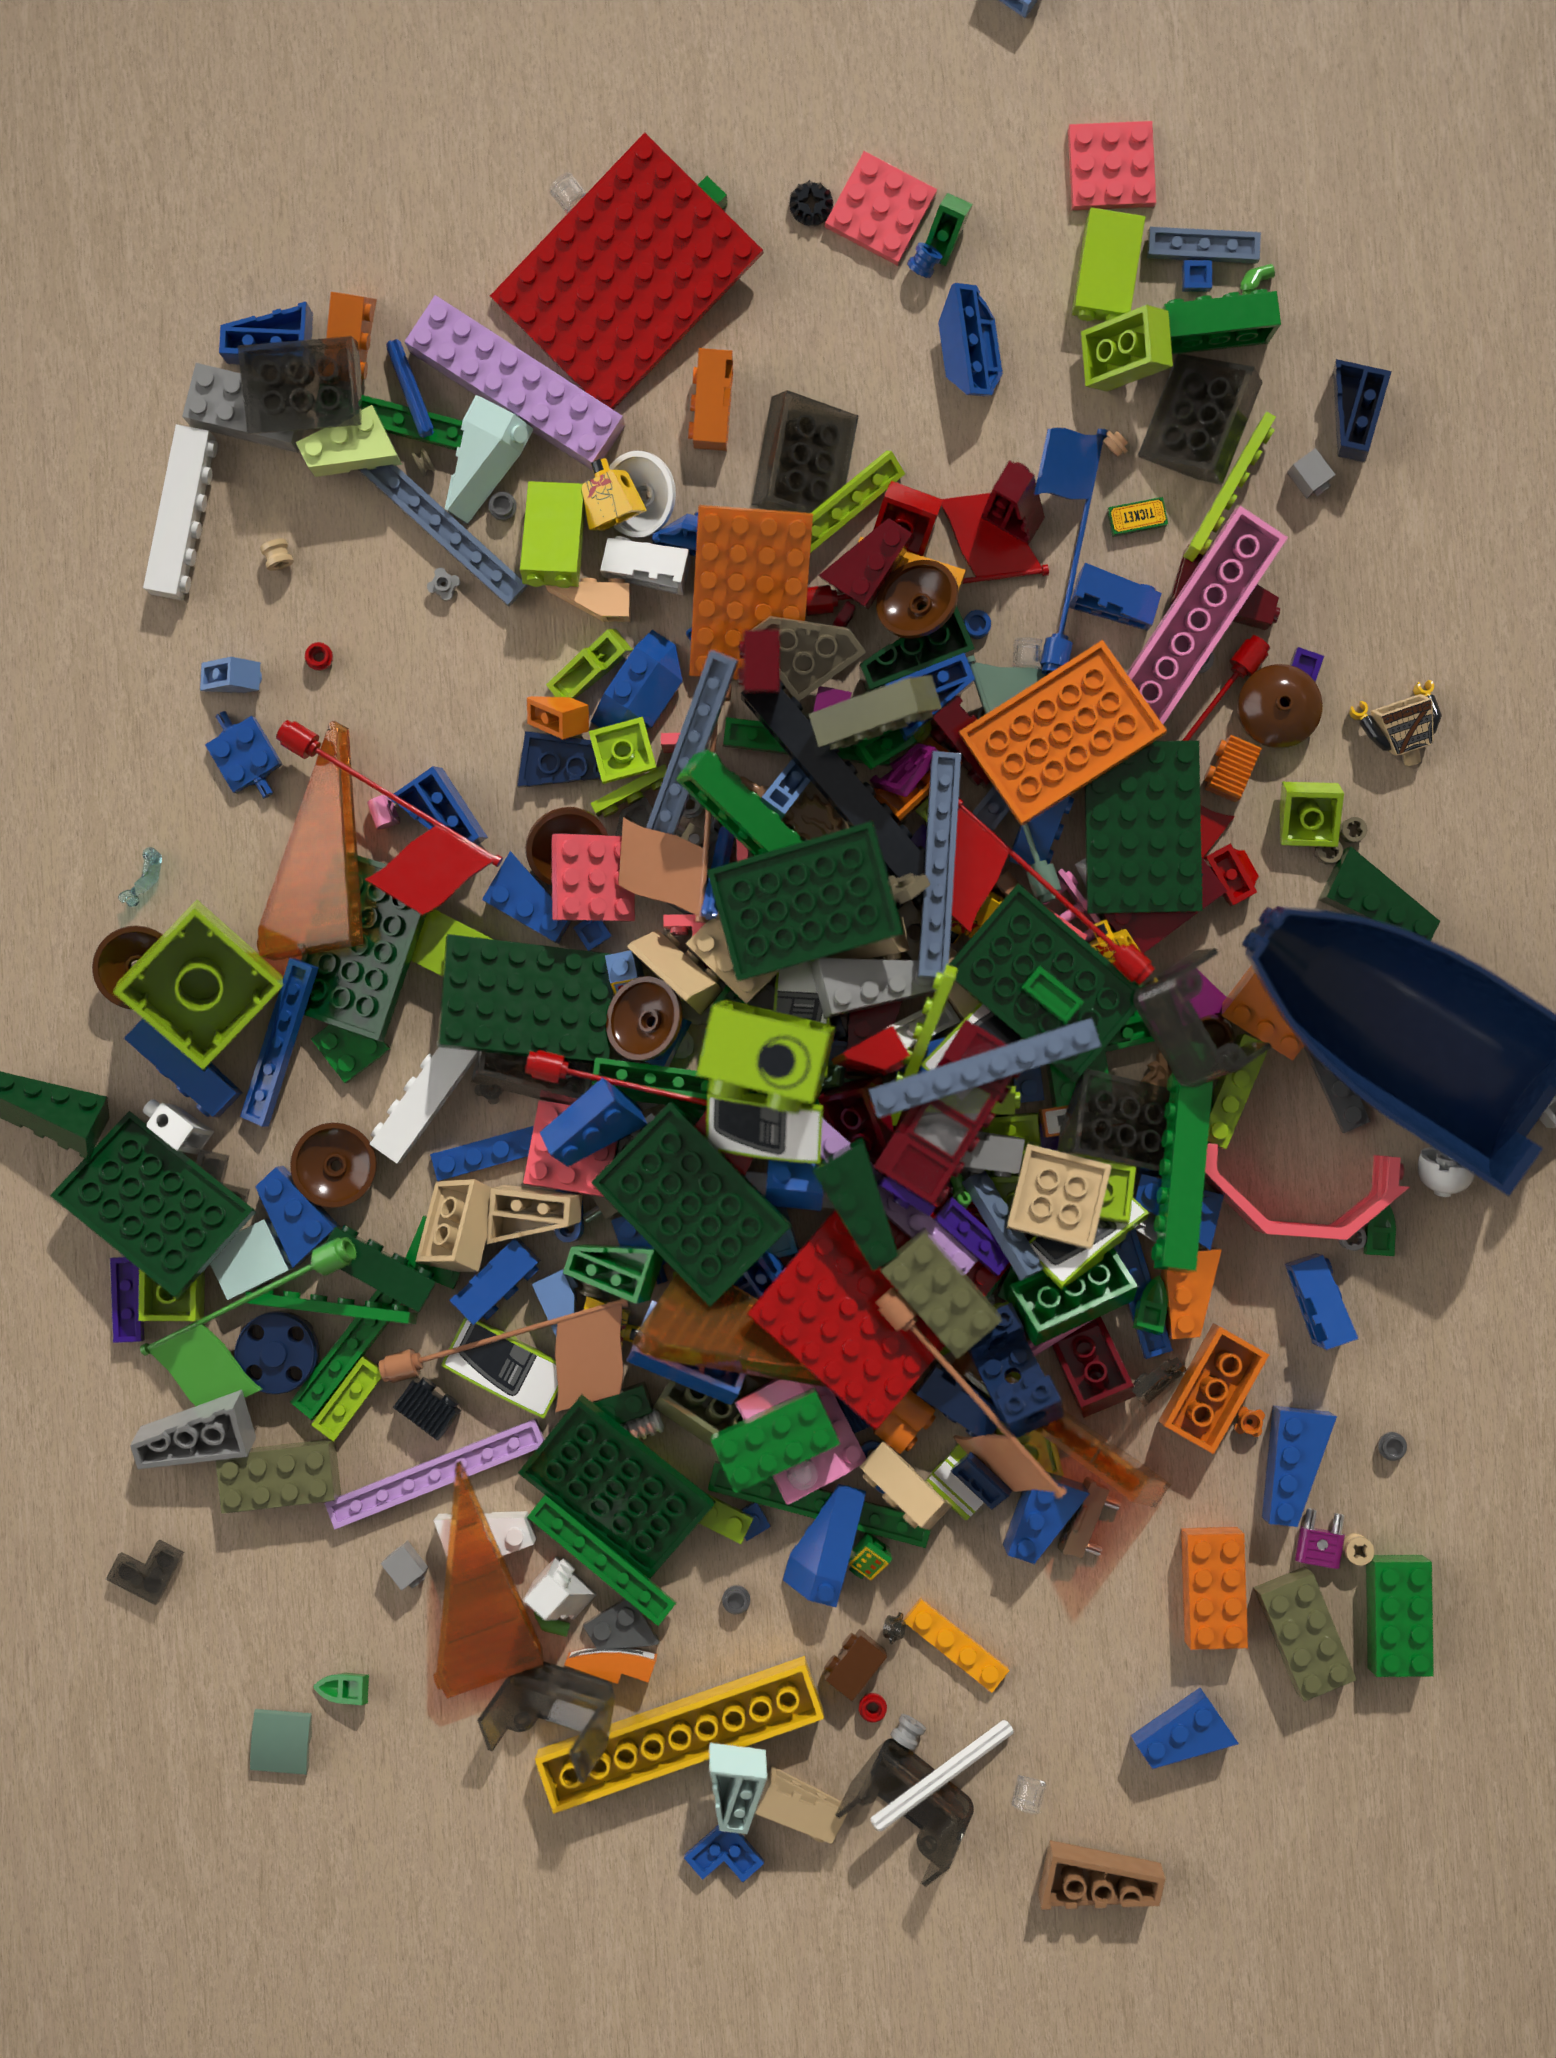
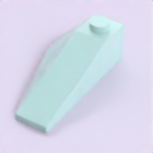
M477 395L474 397L462 421L461 430H464L461 446L457 447L456 456L458 461L456 471L451 476L445 510L467 524L520 456L534 430L515 414Z

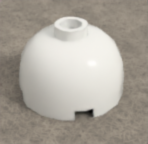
M1434 1147L1421 1150L1418 1159V1174L1425 1186L1433 1190L1435 1195L1450 1197L1451 1194L1464 1191L1473 1182L1474 1173Z

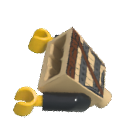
M1431 680L1425 682L1426 691L1421 688L1420 682H1417L1413 688L1415 696L1371 710V715H1367L1368 705L1364 701L1359 702L1363 713L1355 712L1352 706L1349 710L1350 717L1354 720H1361V727L1380 749L1388 751L1395 756L1403 755L1406 766L1416 765L1421 762L1419 748L1433 743V735L1437 731L1442 714L1435 696L1431 695L1434 689V683Z

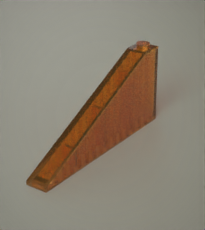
M332 721L329 723L321 750L352 768L349 728L336 721ZM320 755L317 757L258 926L257 948L259 956L274 961L363 945L352 775Z
M677 1273L639 1328L632 1343L642 1353L651 1355L658 1360L826 1387L746 1315L758 1299L735 1285H732L709 1307Z
M968 1351L964 1352L959 1358H956L951 1366L956 1372L989 1395ZM1010 1373L1005 1377L1008 1383L1013 1384L1019 1381L1018 1378ZM1063 1410L1064 1417L1036 1429L1037 1432L1133 1503L1156 1508L1171 1486L1168 1481L1065 1410Z
M462 1461L456 1462L437 1671L433 1674L437 1689L443 1690L446 1699L543 1664V1647Z

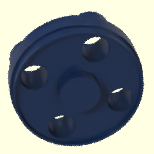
M272 1311L254 1318L243 1328L235 1345L234 1356L243 1371L262 1388L260 1392L283 1394L303 1385L316 1369L319 1360V1342L313 1326L307 1320L291 1312ZM255 1324L260 1325L264 1330L262 1339L256 1338L253 1334ZM294 1326H299L303 1329L304 1337L302 1340L294 1338L292 1334ZM252 1365H258L262 1369V1377L260 1379L255 1378L251 1374ZM292 1366H297L301 1369V1380H296L291 1376Z

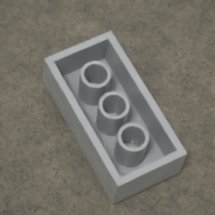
M196 363L182 417L194 428L209 430L210 432L298 453L299 448L296 442L302 439L312 399L303 388Z

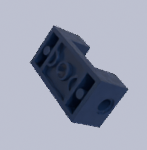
M1012 1303L996 1309L1000 1313L1002 1321L967 1351L1005 1427L1017 1439L1064 1417L1062 1400L1050 1376L1044 1375L1026 1340L1024 1326ZM1010 1372H1017L1021 1375V1379L1013 1384L1008 1383L1005 1377Z

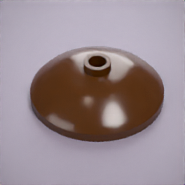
M932 560L909 562L892 572L879 590L876 602L878 617L883 626L898 637L920 638L929 635L942 627L952 616L958 602V584L951 571L939 562Z
M1274 664L1256 671L1248 678L1240 691L1237 709L1242 727L1252 739L1267 747L1288 748L1303 742L1315 731L1322 716L1323 702L1317 684L1306 672L1295 666ZM1281 698L1288 700V707L1280 705Z
M575 807L558 808L540 817L530 829L525 847L526 858L533 873L541 881L552 886V834L608 836L601 821L592 813Z
M126 926L113 931L102 940L94 954L92 972L97 988L105 998L119 1007L133 1010L113 993L118 981L132 967V962L139 960L163 935L162 933L145 926Z
M644 976L629 981L615 994L607 1011L606 1030L611 1045L619 1054L635 1061H648L662 1055L673 1044L681 1027L682 1006L677 993L665 981L659 978Z
M325 1123L310 1129L299 1139L291 1156L290 1168L296 1188L306 1199L323 1207L336 1208L354 1203L369 1190L376 1175L377 1160L370 1141L358 1129L343 1123ZM335 1160L341 1162V1168L338 1171H334L332 1168V1163Z

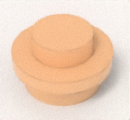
M1110 431L1106 433L1107 437L1103 442L1117 457L1122 453L1126 454L1128 452L1125 448L1128 442L1118 431L1114 434Z

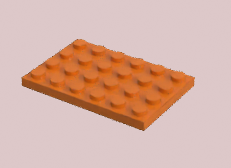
M699 505L689 676L701 677L709 652L714 650L739 661L733 679H738V668H743V659L739 657L740 641H744V630H752L769 616L805 621L813 513Z
M1101 640L960 730L959 736L1020 825L1023 826L1167 733V730L1105 642Z

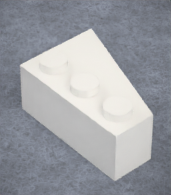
M616 536L615 539L608 538L600 569L601 575L609 579H624L627 583L683 595L691 564L689 549L655 545L647 542H634L622 536Z
M528 1511L438 1514L434 1519V1523L452 1573L455 1574L533 1545L537 1536L531 1520L527 1518L529 1515Z
M556 1556L533 1580L524 1601L544 1620H557L559 1617L566 1620L568 1616L570 1619H575L597 1594L574 1573L575 1568L569 1561L564 1558L560 1560Z

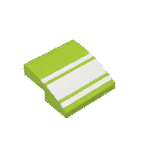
M957 1443L945 1460L940 1461L925 1481H928L944 1500L947 1499L953 1505L951 1508L966 1521L984 1502L951 1472L952 1467L967 1455Z

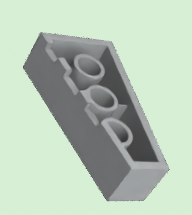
M820 958L810 964L824 1019L932 994L936 991V989L932 988L934 978L918 977L919 961Z
M918 1122L913 1132L953 1156L967 1134L968 1129ZM978 1131L976 1136L980 1140L972 1153L966 1151L961 1159L965 1163L963 1167H967L966 1171L983 1173L984 1169L995 1171L994 1175L1011 1177L1012 1173L1020 1174L1025 1140L1021 1137Z
M239 1390L141 1426L130 1447L137 1469L247 1457L256 1439L243 1391Z

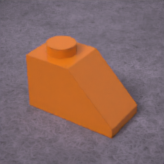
M530 696L527 697V724L561 739L589 732V705L571 697Z

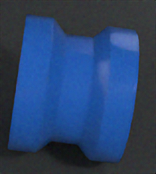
M919 242L916 246L915 256L911 257L907 264L918 275L931 278L934 273L933 268L935 264L940 263L942 255L934 247Z

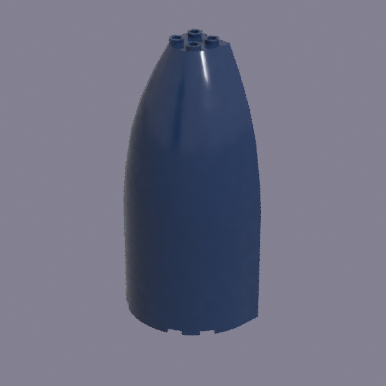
M1277 906L1271 909L1267 907L1259 917L1258 921L1261 924L1255 932H1249L1242 946L1246 948L1245 954L1268 997L1284 1022L1308 1051L1349 1089L1383 1115L1510 1196L1543 1150L1541 1146L1526 1138V1136L1556 1096V1014L1490 970L1451 949L1403 928L1358 915L1321 909Z

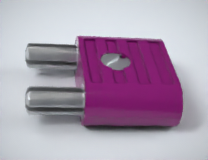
M1308 1508L1304 1526H1300L1295 1561L1340 1569L1345 1534H1342L1344 1515L1335 1513L1332 1531L1314 1528L1317 1511Z

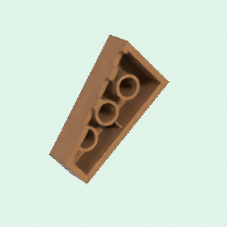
M1050 1840L1038 1891L1041 1910H1048L1053 1906H1065L1066 1909H1077V1906L1094 1905L1095 1908H1106V1905L1121 1904L1122 1907L1160 1906L1166 1878L1160 1862Z

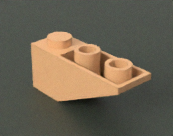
M581 578L579 587L571 586L569 588L545 585L551 594L602 622H631L630 583H625L624 579L612 578L608 579V582H597L595 578Z

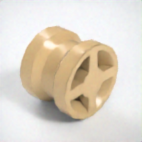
M274 539L260 546L261 553L266 556L267 561L265 564L268 570H280L294 563L293 556L287 551L289 545L286 539Z
M1351 1533L1345 1536L1342 1551L1344 1557L1359 1566L1371 1562L1375 1552L1372 1543L1358 1533Z

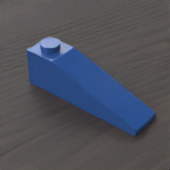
M838 1484L820 1509L816 1519L804 1532V1536L797 1546L795 1545L790 1552L783 1581L807 1600L837 1607L866 1491Z

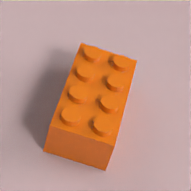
M1213 1323L1158 1421L1170 1430L1214 1454L1268 1359L1269 1354Z
M1238 1527L1181 1528L1185 1643L1191 1650L1248 1648L1244 1533Z

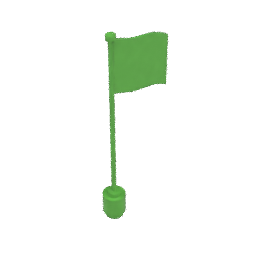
M336 1238L313 1250L310 1265L152 1344L145 1343L141 1345L140 1351L144 1356L151 1353L170 1372L195 1406L239 1390L243 1391L244 1397L250 1396L262 1390V1388L243 1371L227 1347L204 1323L313 1269L326 1276L351 1264L352 1260L356 1257L355 1247L348 1238Z

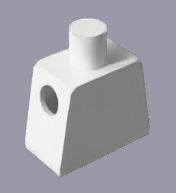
M151 1099L143 1108V1113L150 1117L146 1126L177 1151L199 1154L214 1133L212 1129L177 1105L164 1102L160 1104L155 1099Z

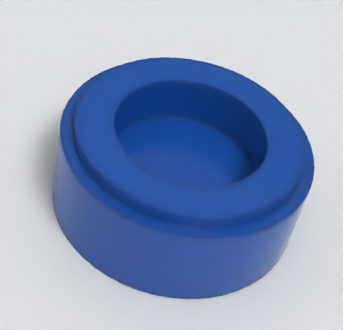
M973 610L965 616L964 624L970 638L981 639L988 634L991 628V619L986 612Z

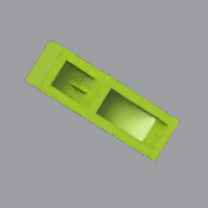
M607 629L591 646L582 649L546 686L555 697H571L575 699L612 670L633 649L617 629Z

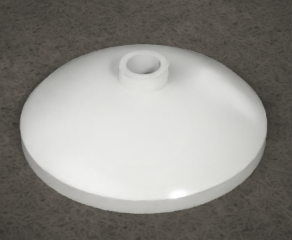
M645 451L627 452L615 459L609 467L610 470H624L629 474L646 507V511L614 526V528L630 537H646L659 531L669 520L675 505V483L667 465L656 455ZM647 491H649V499L646 498Z

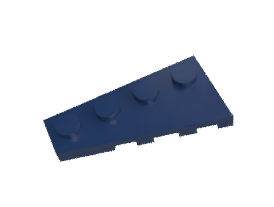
M525 731L518 788L601 779L591 740L572 737L561 739L550 734Z

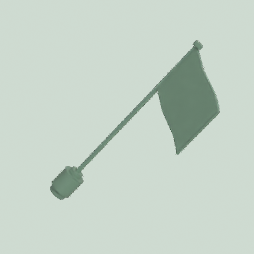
M974 655L966 657L974 675V683L985 714L1047 676L1040 669L1030 667H996L977 663ZM1028 823L1023 825V829L1035 862L1030 866L1060 893L1059 890L1062 888L1054 864H1047L1046 860L1040 861ZM1026 872L1035 898H1038V901L1043 904L1057 899L1029 872Z

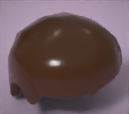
M1210 1014L1196 1021L1191 1032V1040L1216 1045L1215 1057L1226 1053L1232 1046L1234 1031L1231 1023L1224 1017Z

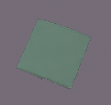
M255 1709L251 1736L250 1770L307 1775L309 1769V1743L312 1737V1713Z

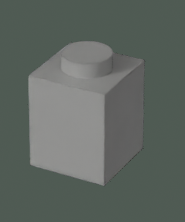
M1316 448L1294 463L1287 471L1306 499L1314 493L1318 497L1331 487L1329 482L1335 476L1333 470Z
M408 1540L381 1562L383 1568L401 1591L408 1585L412 1589L425 1579L423 1573L428 1568Z

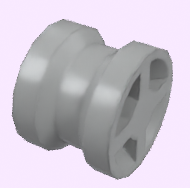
M901 1714L899 1718L900 1724L892 1730L891 1736L901 1745L915 1750L918 1745L917 1739L919 1735L924 1734L926 1728L911 1716Z

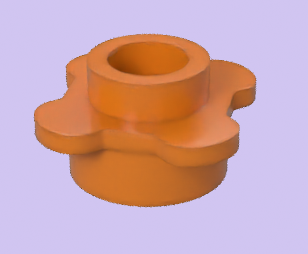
M1245 1406L1240 1407L1237 1412L1239 1416L1238 1422L1234 1426L1235 1431L1238 1434L1247 1433L1254 1437L1260 1436L1262 1434L1263 1419L1265 1418L1264 1412L1260 1409L1253 1411L1248 1410ZM1248 1419L1252 1420L1251 1424L1247 1423Z

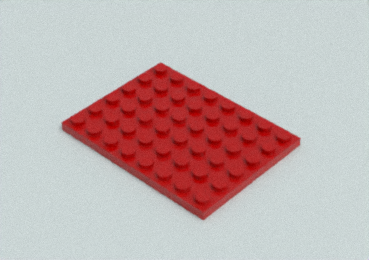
M644 132L495 289L490 297L583 391L614 410L764 254V251Z
M949 1191L941 1203L936 1200L933 1204L935 1209L930 1215L932 1218L945 1202L952 1197ZM836 1209L833 1210L746 1313L748 1317L873 1429L879 1428L935 1359L932 1352L910 1328L907 1331H904L902 1328L896 1331L879 1312L880 1307L876 1304L877 1300L892 1287L897 1292L898 1290L881 1272V1267L874 1271L872 1270ZM968 1211L978 1221H980L988 1230H990L989 1227L986 1224H984L975 1214H973L971 1211ZM887 1219L896 1249L898 1250L910 1239ZM976 1261L966 1275L981 1293L986 1296L1011 1264L1009 1262L998 1276H994L979 1261ZM917 1313L915 1317L918 1320L914 1325L940 1353L945 1344Z

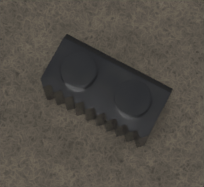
M416 1377L393 1408L435 1440L439 1441L462 1410L457 1407L459 1402L448 1394L442 1396L435 1391L436 1385L425 1377H422L421 1380Z

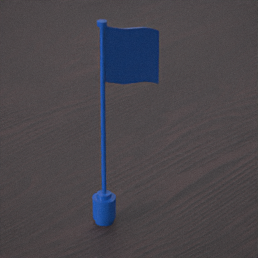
M1050 428L1047 430L1034 495L1049 493L1065 499L1086 500L1059 631L1052 634V637H1047L1044 643L1040 665L1042 666L1041 672L1046 675L1067 663L1071 656L1073 643L1068 640V636L1063 634L1103 440L1107 437L1106 433L1108 430L1097 429L1096 435H1084L1067 428Z

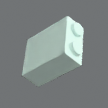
M270 1218L263 1219L239 1231L210 1263L227 1300L235 1298L294 1269Z

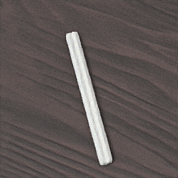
M1002 1720L871 1817L874 1828L882 1832L1010 1737L1014 1732L1011 1725L1007 1721Z

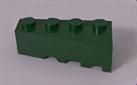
M957 605L949 620L935 632L920 638L901 637L860 663V677L866 692L885 687L887 683L962 653H965L966 657L974 655V645Z
M1351 846L1343 849L1342 857L1336 862L1318 899L1346 914L1358 915L1394 925L1430 941L1440 923V920Z
M0 1071V1118L20 1128L25 1126L33 1130L34 1135L41 1138L46 1136L56 1141L58 1146L66 1150L71 1148L79 1152L80 1157L89 1160L110 1119L107 1096Z
M861 1137L822 1160L820 1164L814 1165L813 1173L874 1271L898 1257V1253L865 1144Z
M347 1225L334 1227L326 1243L336 1238H348L356 1250V1257L352 1260L351 1264L340 1270L418 1313L422 1310L437 1283L436 1280L432 1279L434 1273L421 1266L418 1269L409 1266L407 1258L396 1252L393 1255L383 1251V1245L370 1238L368 1242L358 1237V1231Z

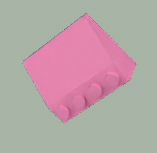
M801 1363L735 1402L743 1420L811 1388H816L838 1435L840 1445L772 1476L786 1504H790L848 1474L867 1459L833 1392Z

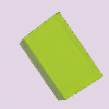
M643 717L589 731L602 784L657 770Z

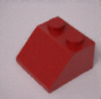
M891 481L884 495L874 529L888 518L911 532L915 537L907 551L923 556L943 499Z
M892 1025L831 1060L835 1065L869 1075L881 1072L882 1076H885L904 1066L905 1064L902 1060L910 1055Z

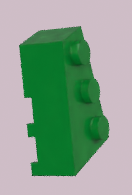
M583 1244L570 1248L563 1274L638 1304L651 1300L664 1258L653 1247Z

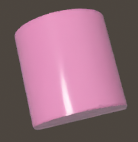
M380 795L367 802L377 830L400 823L395 804L387 796Z

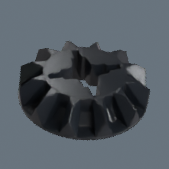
M810 180L807 183L798 184L797 188L791 192L789 200L790 212L795 220L806 226H816L825 222L833 209V198L830 189L824 187L821 182L815 183ZM809 194H812L814 201H819L815 203L813 213H811L809 205L804 204V202L808 201Z

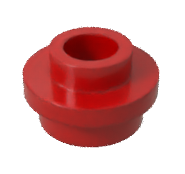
M316 642L306 649L305 661L310 668L322 671L332 664L333 652L328 645ZM323 653V660L317 662L315 660L316 654Z
M877 1693L866 1694L859 1703L861 1717L871 1723L882 1720L887 1712L885 1699ZM870 1703L878 1705L875 1711H870L867 1707Z

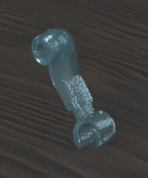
M148 847L143 851L142 876L134 883L135 886L130 890H125L118 895L121 903L126 902L129 907H136L139 903L138 895L144 894L158 881L162 856L155 848Z

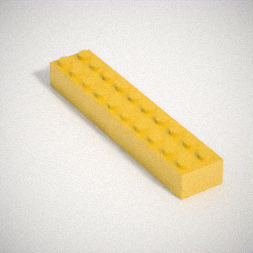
M802 1656L540 1748L537 1751L535 1762L552 1812L555 1814L710 1759V1743L746 1747L824 1719V1711L806 1657Z

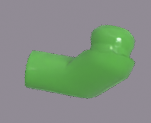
M1273 264L1247 271L1240 283L1242 295L1251 294V292L1257 290L1256 287H1258L1260 281L1274 278L1275 269Z
M960 1172L956 1178L951 1175L949 1182L953 1187L952 1197L964 1208H967L971 1203V1196L962 1184L965 1179Z
M534 1610L535 1618L543 1631L567 1637L570 1627L569 1622L544 1620Z

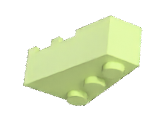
M372 405L296 442L308 468L315 477L347 473L350 470L376 469L378 466L392 464L394 466L402 465Z

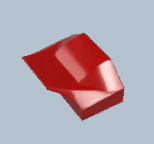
M1230 843L1204 857L1205 862L1226 888L1227 892L1222 896L1230 906L1257 893L1255 884L1259 875L1245 850L1234 849Z

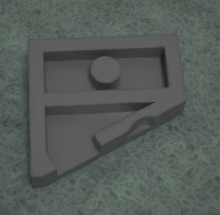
M625 1598L583 1624L596 1649L654 1646L660 1642L646 1616Z

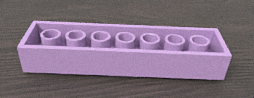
M436 295L404 341L411 354L474 395L480 396L515 414L534 429L533 433L592 471L591 463L605 458L625 427L622 415Z

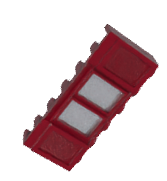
M965 1019L935 1068L1007 1046V1044ZM1021 1072L911 1107L873 1169L895 1180L932 1205L936 1200L941 1203L950 1189L946 1186L951 1175L955 1178L958 1176L965 1165L961 1161L965 1152H973L980 1140L976 1136L981 1126L987 1129L995 1116V1113L991 1112L996 1102L1003 1103L1011 1090L1006 1087L1012 1077L1017 1080Z

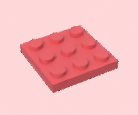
M1152 121L1069 124L1068 139L1072 211L1090 210V207L1098 209L1155 207L1156 185Z
M864 151L827 218L825 228L898 266L934 200L937 189Z
M552 834L553 920L635 921V893L619 885L622 836Z
M539 1100L523 1184L604 1197L591 1182L615 1158L618 1141L567 1167L549 1154L539 1132L571 1105Z

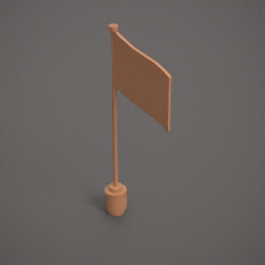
M732 681L727 692L725 701L731 700ZM718 720L711 736L710 752L716 753ZM706 809L703 848L676 835L643 828L623 817L619 885L639 896L674 904L697 915L695 922L707 923L706 917L701 915V908L707 882L711 813Z
M893 1287L876 1302L880 1307L879 1312L896 1331L901 1328L907 1331L910 1328L1006 1435L990 1434L976 1437L955 1435L953 1437L967 1454L972 1452L1013 1492L1043 1490L1055 1492L1054 1495L1058 1499L1067 1492L1063 1486L1059 1487L914 1325L918 1320L915 1317L917 1312L901 1293L897 1292Z
M621 1298L617 1301L421 1357L419 1352L415 1353L411 1348L385 1356L383 1360L379 1361V1371L384 1382L391 1381V1383H396L419 1376L424 1362L557 1324L555 1359L558 1399L555 1412L569 1409L581 1394L593 1402L621 1393L624 1367L620 1333L623 1307L629 1306V1301Z

